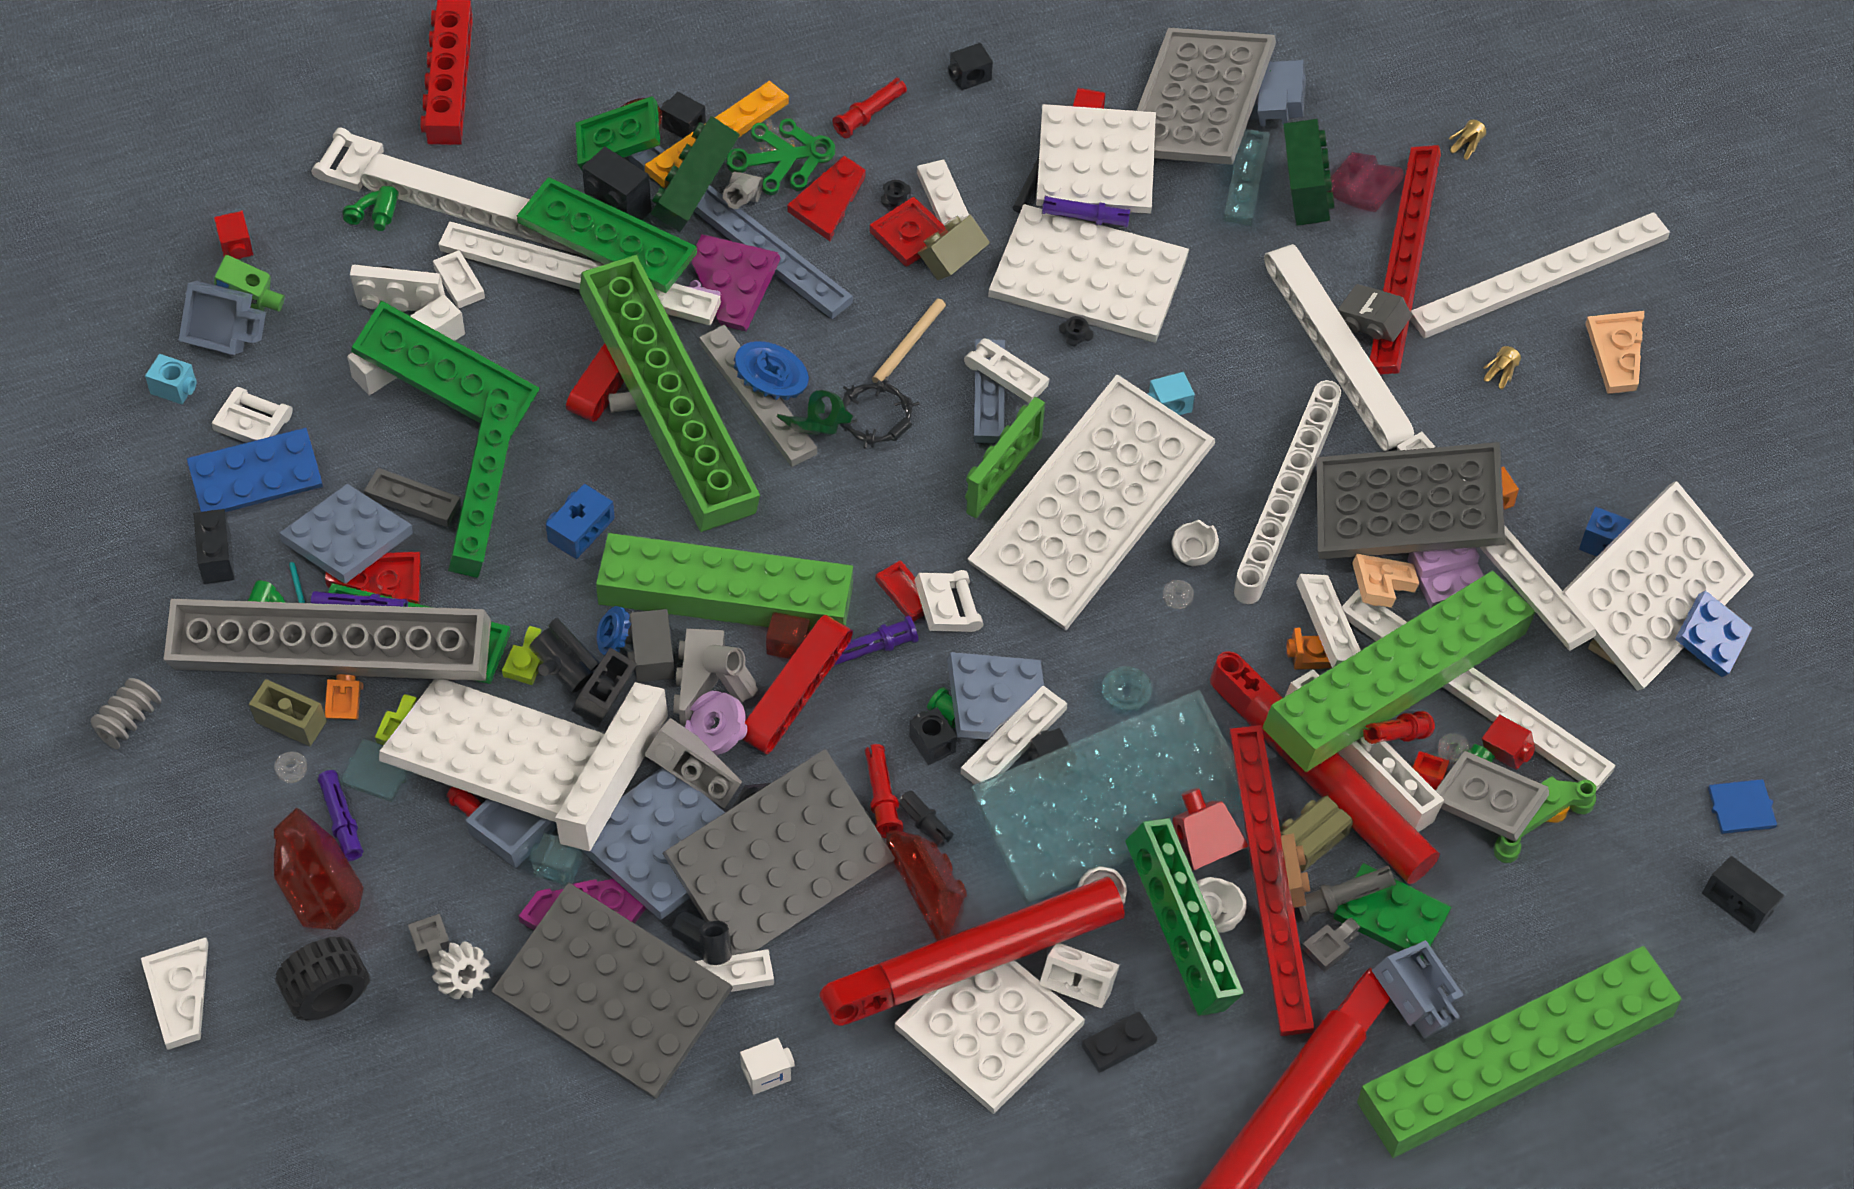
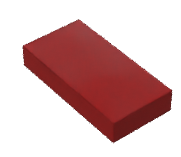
M900 560L877 573L875 581L905 617L911 616L914 622L925 614L914 581L915 576Z

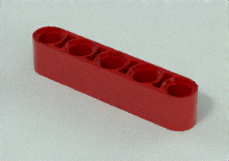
M605 343L570 392L566 402L567 411L592 422H596L610 403L609 394H616L624 383Z
M823 615L817 621L746 719L747 734L742 739L743 741L765 754H769L776 747L849 645L853 636V631L828 615Z

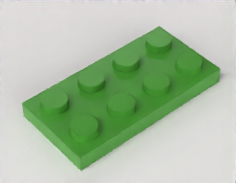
M1034 397L1028 406L1023 405L1016 416L1015 422L1003 429L998 443L995 446L991 445L986 450L978 467L974 466L969 471L966 478L968 491L965 499L967 500L966 513L970 516L978 518L1042 438L1044 401Z

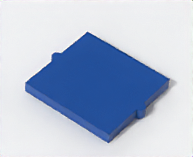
M1763 779L1709 785L1708 791L1713 804L1711 811L1716 814L1721 834L1777 827L1772 809L1773 800L1769 799Z

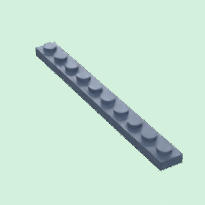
M656 146L629 155V161L645 172V164L665 150L660 146ZM709 185L694 210L696 214L733 242L778 252L781 260L774 274L831 319H834L853 303V296L743 210L740 208H729L728 203L723 199V195Z

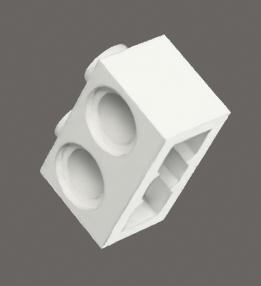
M1058 943L1047 957L1039 985L1102 1008L1111 994L1119 965Z

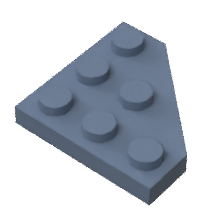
M950 652L947 663L957 737L988 740L1002 724L1007 722L1044 686L1041 661Z

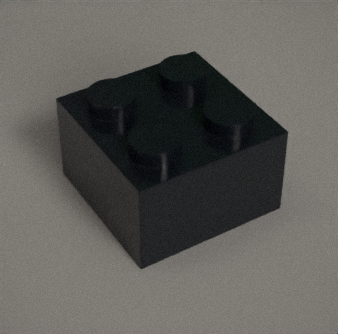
M605 146L582 166L584 194L640 220H643L651 212L648 173Z

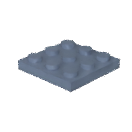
M346 484L280 532V539L282 543L346 584L412 535L413 531L410 523L354 487Z

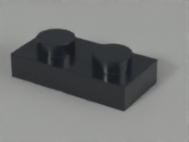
M1139 1011L1083 1040L1082 1048L1098 1073H1101L1156 1044L1157 1037Z

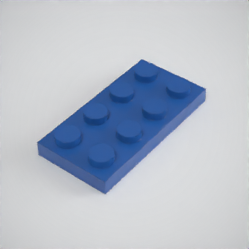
M307 428L186 458L201 512L225 509V512L323 487Z

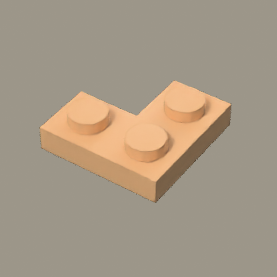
M1356 554L1352 562L1363 603L1392 608L1396 600L1394 590L1415 593L1419 585L1416 570L1412 563Z

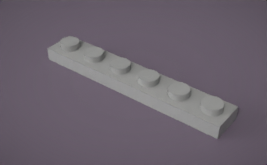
M723 325L700 336L699 342L701 347L790 466L793 467L817 455V446L808 434L794 431L777 418V414L793 417L780 398L774 400L770 395L764 397L763 393L759 391L753 392V387L745 386L744 380L737 377L738 372L734 369L735 362L733 360L741 346L727 327Z

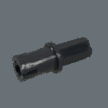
M913 791L905 792L900 797L899 805L916 822L915 827L922 829L938 848L945 845L944 839L947 843L952 839L954 834L937 818L936 811L929 809Z

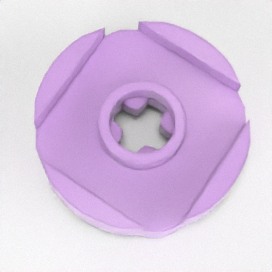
M710 691L699 697L690 709L694 711L691 720H686L685 728L697 735L716 756L729 751L738 740H742L747 734L743 705L735 697L719 691ZM714 718H719L718 726L715 729H711V726L715 724Z

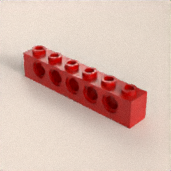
M437 0L436 10L431 11V25L434 27V31H429V46L432 48V52H427V68L430 69V73H425V89L428 90V94H423V111H426V116H421V133H426L428 144L462 145L473 25L471 0Z

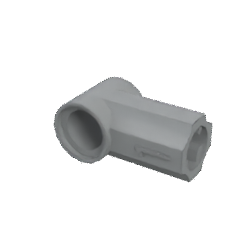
M733 172L730 183L723 193V199L728 203V207L739 209L749 201L758 202L762 192L763 178Z
M714 644L706 648L703 654L705 670L710 673H716L729 694L740 702L752 698L758 688L756 687V681L745 666L743 651L736 647Z

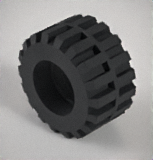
M341 936L320 939L297 950L281 964L275 978L293 1016L298 1020L305 1021L323 1019L344 1010L360 998V995L366 991V986L370 983V975L352 941Z

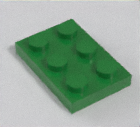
M653 96L575 123L577 163L581 170L582 166L604 146L624 158L660 145L658 105Z
M1363 863L1355 878L1377 871V869ZM1394 879L1395 886L1339 905L1334 913V920L1343 924L1352 917L1360 926V929L1357 930L1358 932L1399 952L1425 940L1431 947L1452 907Z

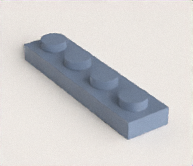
M975 339V350L977 349V344L982 339ZM990 340L1005 350V340ZM979 370L975 371L974 442L998 443L1004 429L1005 387Z

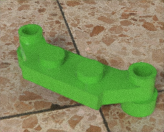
M1553 776L1543 781L1541 784L1548 786L1549 796L1516 842L1502 835L1496 840L1494 846L1495 857L1503 863L1516 861L1521 851V837L1569 806L1577 814L1591 812L1596 802L1595 784L1590 780H1582L1580 782L1558 781Z

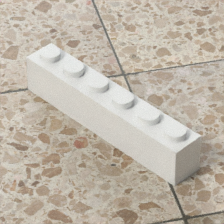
M1311 670L1290 683L1285 697L1319 675L1314 670ZM1363 736L1338 752L1418 832L1434 822L1444 799L1387 742L1370 744Z
M634 683L555 817L560 844L591 851L644 759V754L668 717L664 689Z

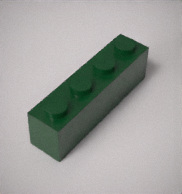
M710 116L705 125L700 122L691 136L696 139L691 146L687 143L678 157L682 160L679 168L673 165L665 180L669 182L666 189L660 187L651 202L656 205L651 214L678 232H681L740 134Z

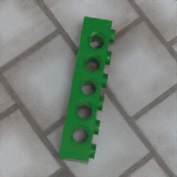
M487 396L448 571L479 577L485 557L518 402Z
M1166 818L1142 822L1125 842L1198 1016L1224 1012L1244 992L1171 820Z

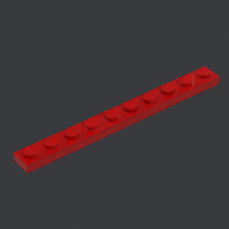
M1439 145L1411 147L1383 288L1384 292L1403 297L1410 312L1413 305L1441 156ZM1409 321L1394 342L1385 339H1373L1370 361L1379 374L1400 373Z
M1262 725L1232 728L1229 734L1280 1036L1313 1033L1314 1023L1289 889Z

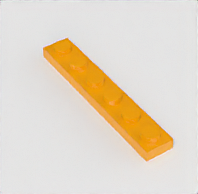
M768 81L715 118L742 136L751 130L754 124L763 122L788 105L789 96L771 81ZM693 132L645 164V172L663 188L669 184L665 178L673 165L679 168L682 160L678 157L688 143L692 146L696 140L691 137Z

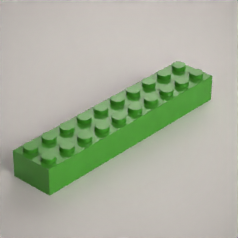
M637 255L583 271L581 273L579 292L700 532L756 514L760 494Z
M1492 570L1271 705L1263 729L1307 772L1363 737L1364 729H1368L1365 727L1366 725L1392 719L1524 636L1536 612Z
M1643 945L1363 1085L1357 1104L1391 1157L1395 1158L1673 1017L1682 998Z

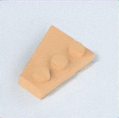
M1644 311L1587 317L1586 327L1607 394L1637 390Z

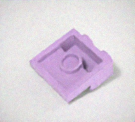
M1475 547L1409 552L1408 562L1414 564L1419 586L1430 608L1484 576L1478 565L1480 556Z

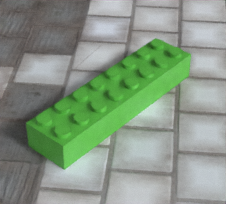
M608 533L596 582L598 605L618 606L643 611L667 609L668 614L809 633L823 615H828L846 626L853 589V565Z

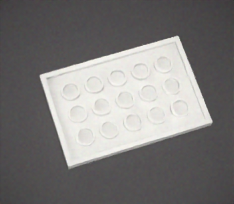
M1024 204L989 288L988 297L1067 319L1079 316L1084 318L1089 325L1156 343L1187 260L1189 249L1107 226L1095 225V223L1081 219L1077 220L1042 214V209Z
M1675 481L1659 494L1563 590L1562 595L1569 598L1596 628V636L1593 638L1636 690L1639 691L1644 689L1684 648L1675 638L1698 594L1706 590L1723 605H1726L1754 574L1680 484Z
M434 679L382 747L379 753V761L556 822V815L604 734L449 680Z

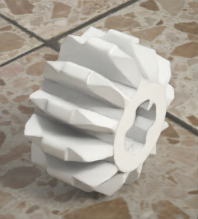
M462 942L460 946L456 943H450L448 953L443 950L439 951V955L442 957L441 961L432 963L433 968L439 971L432 978L433 981L439 984L440 992L449 994L453 999H460L462 995L466 998H472L474 988L478 991L483 990L482 984H480L481 980L490 978L489 974L483 970L490 963L483 957L484 953L480 948L472 947V944L468 942Z

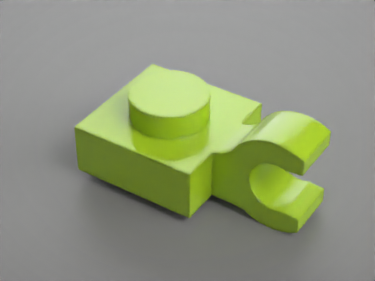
M529 626L525 634L523 647L513 645L502 669L503 677L533 685L539 672L538 667L543 662L532 652L529 646L541 633L542 630L540 628Z
M404 694L396 713L387 710L375 735L376 743L385 745L415 705L416 697Z

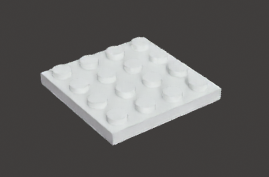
M1043 104L1036 206H1043L1044 196L1096 205L1102 202L1105 203V206L1130 209V212L1151 214L1156 112Z
M1014 960L922 996L895 1022V1029L994 1114L1084 1025L1085 1019L1050 989L1040 986V981Z

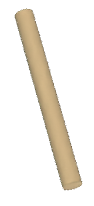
M937 298L875 373L872 377L874 383H877L879 380L883 381L885 377L892 373L945 308L946 304L942 299Z

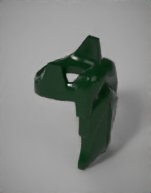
M816 390L809 397L807 418L777 414V418L794 431L815 434L817 436L824 433L827 436H831L837 433L838 424L851 423L853 415L846 409L842 399L837 394L826 390ZM827 396L831 401L832 409L830 415L823 420L819 414L825 413V404L822 398Z

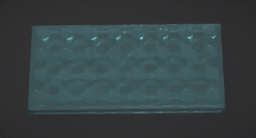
M1200 690L977 783L970 789L1026 905L1078 883L1080 878L1090 869L1099 866L1113 868L1131 860L1132 857L1125 840L1145 821L1170 818L1173 825V817L1187 811L1181 794L1188 790L1200 788L1205 803L1212 800L1222 801L1231 816L1242 811L1233 754Z

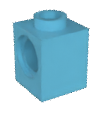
M162 354L158 355L145 375L150 394L179 404H183L187 396L194 392L197 384L192 364Z
M1184 372L1150 380L1149 393H1147L1149 396L1178 415L1192 412L1195 394Z

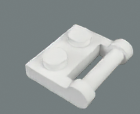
M337 128L333 134L334 140L321 161L314 165L311 172L319 180L359 192L363 186L360 177L373 155L384 152L383 144L353 135L344 128ZM342 147H349L337 169H330Z
M236 387L211 424L214 431L248 443L277 435L283 424L290 420L293 409L289 405L283 403L277 405L248 394L246 389ZM242 405L249 406L251 408L260 410L273 416L272 418L268 417L266 415L242 407Z
M960 570L953 574L918 573L914 581L929 631L973 632L983 627L981 615L976 612L968 586L970 579L967 571ZM951 588L957 589L965 617L959 616Z

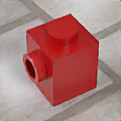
M243 211L214 217L224 257L229 255L239 260L254 255Z
M1500 714L1482 737L1484 748L1489 750L1495 756V759L1515 770H1518L1523 762H1528L1535 751L1532 731Z

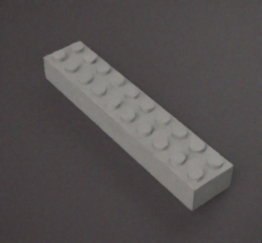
M171 599L164 661L174 670L311 675L346 674L367 677L486 681L491 619L484 609Z

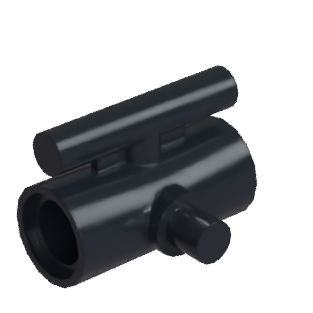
M555 618L548 625L550 628L540 633L532 641L529 648L543 662L538 667L539 673L542 676L555 675L573 694L589 681L593 675L592 671L598 667L600 662L558 618Z

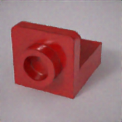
M1419 751L1412 768L1436 790L1444 779L1450 761Z

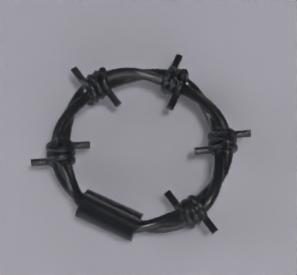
M885 377L883 381L879 380L877 383L859 385L855 388L854 385L850 389L846 386L843 387L846 392L842 401L846 408L850 405V402L859 404L855 400L858 394L868 389H877L875 396H878L880 392L885 393L886 391L898 396L901 402L894 403V405H901L903 410H905L906 417L900 420L883 437L875 436L876 429L873 430V434L869 433L868 430L864 434L853 429L851 424L858 422L857 419L851 420V423H841L840 426L844 428L845 432L848 430L855 438L864 441V449H866L867 444H871L873 448L874 443L890 440L897 441L912 427L910 421L912 407L920 404L919 402L913 403L911 398L903 395L896 387L887 384L888 377Z

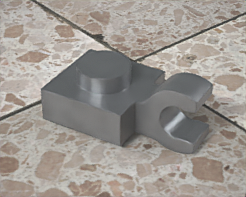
M440 914L408 924L419 958L429 955L431 963L440 962L442 957H440L439 951L449 948L450 944Z
M1352 917L1335 931L1327 924L1305 941L1302 949L1325 972L1349 953L1350 947L1347 944L1359 935L1357 930L1360 929V926Z

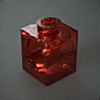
M773 612L766 636V654L791 659L810 632V619Z

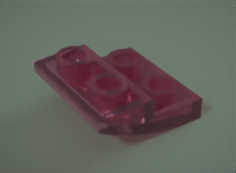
M1351 152L1332 175V191L1327 192H1333L1334 198L1348 205L1377 212L1405 176L1402 168L1379 165L1375 155Z

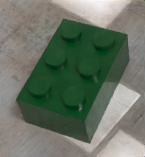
M1318 119L1283 123L1296 226L1331 221L1329 209H1335L1333 192H1327L1332 191V180L1329 169L1328 148H1322L1327 146L1325 129L1319 130Z

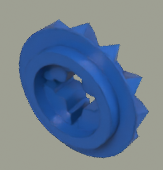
M612 607L599 623L597 645L600 653L603 655L607 653L610 647L620 652V647L625 646L626 637L629 636L628 629L631 626L629 622L630 615L625 611V608Z

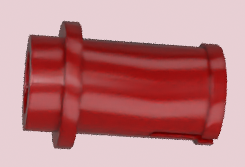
M452 786L447 793L449 804L457 806L468 817L482 805L472 793Z

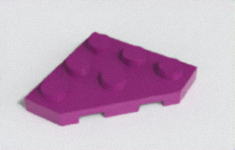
M701 234L696 245L697 255L693 258L692 264L705 289L720 291L721 303L716 312L717 320L721 326L725 325L729 328L747 332L781 257L775 251Z
M597 879L572 884L634 924L646 910L642 903L614 879L597 882ZM551 888L537 891L519 914V922L535 930L563 889L551 891Z

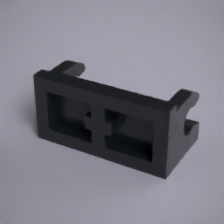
M1732 855L1712 874L1702 891L1704 896L1754 934L1773 914V909L1784 897V894Z

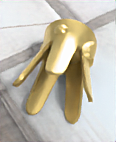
M1469 120L1464 129L1449 137L1451 140L1462 134L1451 147V153L1458 151L1467 142L1470 143L1464 159L1468 160L1472 152H1475L1478 143L1486 135L1485 126L1478 120Z
M1509 346L1502 347L1497 352V357L1483 367L1486 369L1494 363L1484 377L1486 382L1490 381L1501 369H1504L1499 383L1501 390L1505 387L1508 379L1511 382L1514 368L1521 361L1519 352Z

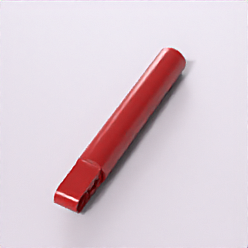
M1227 651L1219 654L1210 676L1212 687L1250 726L1262 725L1263 729L1271 705L1283 697L1240 655ZM1263 729L1264 740L1322 798L1328 796L1338 805L1339 809H1342L1352 818L1353 823L1351 827L1407 884L1417 882L1431 870L1439 859L1440 853L1339 753L1334 754L1305 772Z
M1107 876L834 980L821 989L819 997L832 1022L838 1026L847 1025L1121 920L1125 915L1122 899L1114 882Z
M1371 967L1359 978L1338 1008L1328 1012L1198 1189H1257L1365 1042L1367 1038L1366 1031L1390 1000L1389 995L1372 972Z

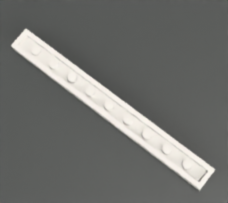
M1653 212L1411 311L1412 317L1410 320L1424 339L1665 241L1668 239L1670 232Z
M449 222L438 244L440 251L451 254L460 250L464 258L579 290L581 273L583 271L605 265L454 222ZM675 283L667 293L654 288L667 314L711 326L721 303L720 296Z
M1420 432L1397 445V451L1434 448L1435 446L1423 432ZM1506 526L1505 545L1480 547L1569 651L1596 636V628L1569 598L1562 595L1563 591Z
M1359 589L1342 606L1348 622L1375 641L1407 623L1384 606H1373L1363 603ZM1471 668L1443 686V688L1494 722L1500 714L1532 731L1535 751L1579 782L1582 780L1592 781L1596 786V791L1614 771L1615 764L1475 668Z

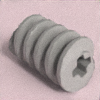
M129 678L125 682V687H120L116 692V696L109 698L108 705L102 706L99 714L91 718V725L107 745L114 749H119L120 744L116 738L119 737L122 740H127L129 736L124 729L136 731L137 726L133 719L144 722L146 718L141 711L145 710L148 713H152L154 708L150 701L161 704V698L146 683L135 678Z

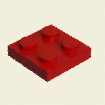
M912 197L874 221L869 227V232L906 267L921 258L918 252L926 246L924 241L936 232L941 234L946 230L944 224L915 197Z

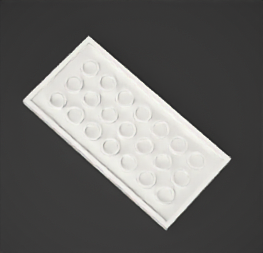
M1117 374L968 558L969 564L1066 631L1214 446L1215 438Z

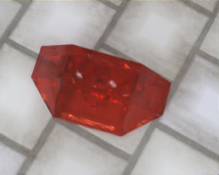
M295 808L274 828V839H276L274 878L303 927L337 930L359 910L364 887L335 838L301 809Z
M895 830L886 832V845L895 857L893 862L935 940L939 941L955 935L964 912V900L967 898V892L960 879L955 880L951 872L953 871L952 864L947 854H941L935 843L919 835Z

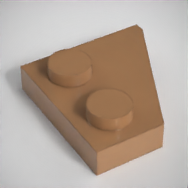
M1294 833L1282 835L1281 841L1293 908L1307 906L1305 892H1311L1308 873H1302L1300 867L1306 865L1303 845L1296 846Z

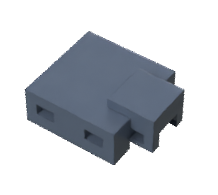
M1304 60L1269 62L1249 120L1259 119L1260 126H1266V119L1282 118L1283 125V123H1288L1289 118L1303 117L1306 77Z
M201 281L190 282L187 285L178 341L232 355L243 352L244 342L255 343L262 340L266 311L250 308L253 294Z
M487 799L465 820L470 835L515 868L557 829V824L554 821Z
M1426 940L1386 957L1372 969V972L1408 1025L1415 1024L1424 1039L1444 1031L1460 1017L1452 1005L1464 995ZM1421 955L1427 962L1428 966H1426L1420 958ZM1442 985H1443V987L1445 988V990L1447 991V993L1449 994L1448 997L1446 996V994L1444 993V991L1441 989V986H1442ZM1447 1009V1011L1450 1013V1016H1448L1444 1010Z

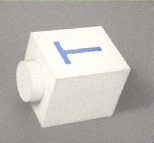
M778 1038L740 1052L741 1068L753 1095L791 1081V1067L795 1066L789 1048L783 1049Z

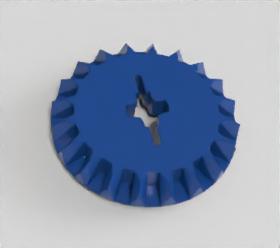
M762 341L746 343L738 349L733 360L735 362L734 369L738 372L737 377L744 380L745 386L753 387V392L759 391L763 393L764 397L770 395L774 400L780 397L786 401L790 397L797 398L799 394H803L809 381L807 369L801 360L789 350L773 343Z

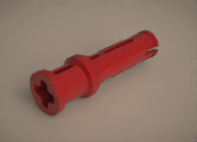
M896 77L862 103H853L843 115L838 114L833 118L832 122L836 132L843 138L848 139L851 137L853 131L858 127H864L869 124L871 117L875 113L905 94L907 91L905 83Z
M1417 711L1413 714L1404 713L1399 715L1396 720L1366 725L1365 727L1368 729H1364L1363 736L1370 744L1397 739L1404 742L1426 739L1433 734L1435 722L1433 717L1426 711Z
M880 744L870 745L872 753L869 747L864 750L873 792L870 808L875 814L877 823L875 827L881 837L892 838L901 834L904 828L903 822L898 818L899 800L892 793L885 747Z

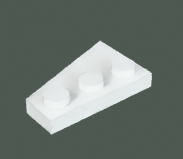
M207 938L141 958L167 1050L201 1039L208 954Z

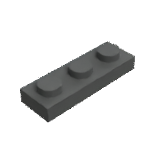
M377 468L364 490V494L376 502L446 527L449 526L461 505L459 496Z

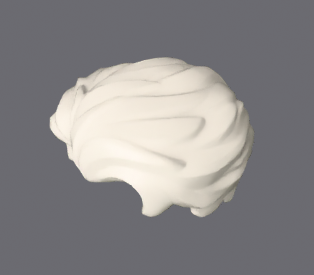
M1208 877L1198 880L1197 884L1218 933L1234 929L1236 924L1242 920L1247 909L1246 897L1240 888L1232 882L1220 878Z

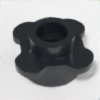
M891 180L883 185L884 195L881 196V203L886 206H900L908 200L907 196L911 193L910 186L901 180Z
M1070 317L1066 323H1062L1059 326L1060 333L1065 335L1067 338L1066 343L1070 346H1076L1084 340L1090 341L1093 338V331L1088 329V322L1082 317Z

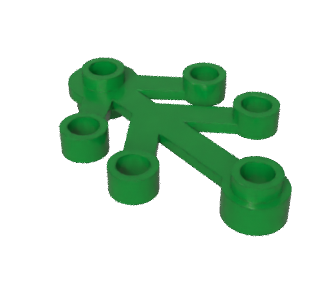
M786 118L780 122V135L784 138L794 137L805 145L793 147L769 131L764 123H756L751 130L752 139L756 142L764 141L776 150L748 154L743 149L735 148L729 152L726 166L732 173H743L751 166L780 162L773 173L763 180L762 190L765 194L775 195L779 190L781 180L796 159L808 158L800 171L793 173L790 179L791 188L795 191H802L806 188L808 177L818 163H827L834 157V142L829 137L823 135L813 137L796 126L792 119ZM784 125H790L793 130L787 132L783 130L782 127ZM756 129H762L765 132V134L763 136H758L755 134L754 131ZM823 147L826 150V152L824 154H819L816 151V148ZM734 160H740L743 165L740 167H736L732 164V162ZM801 178L804 181V183L802 185H797L794 182V179ZM773 182L776 188L768 189L766 183Z

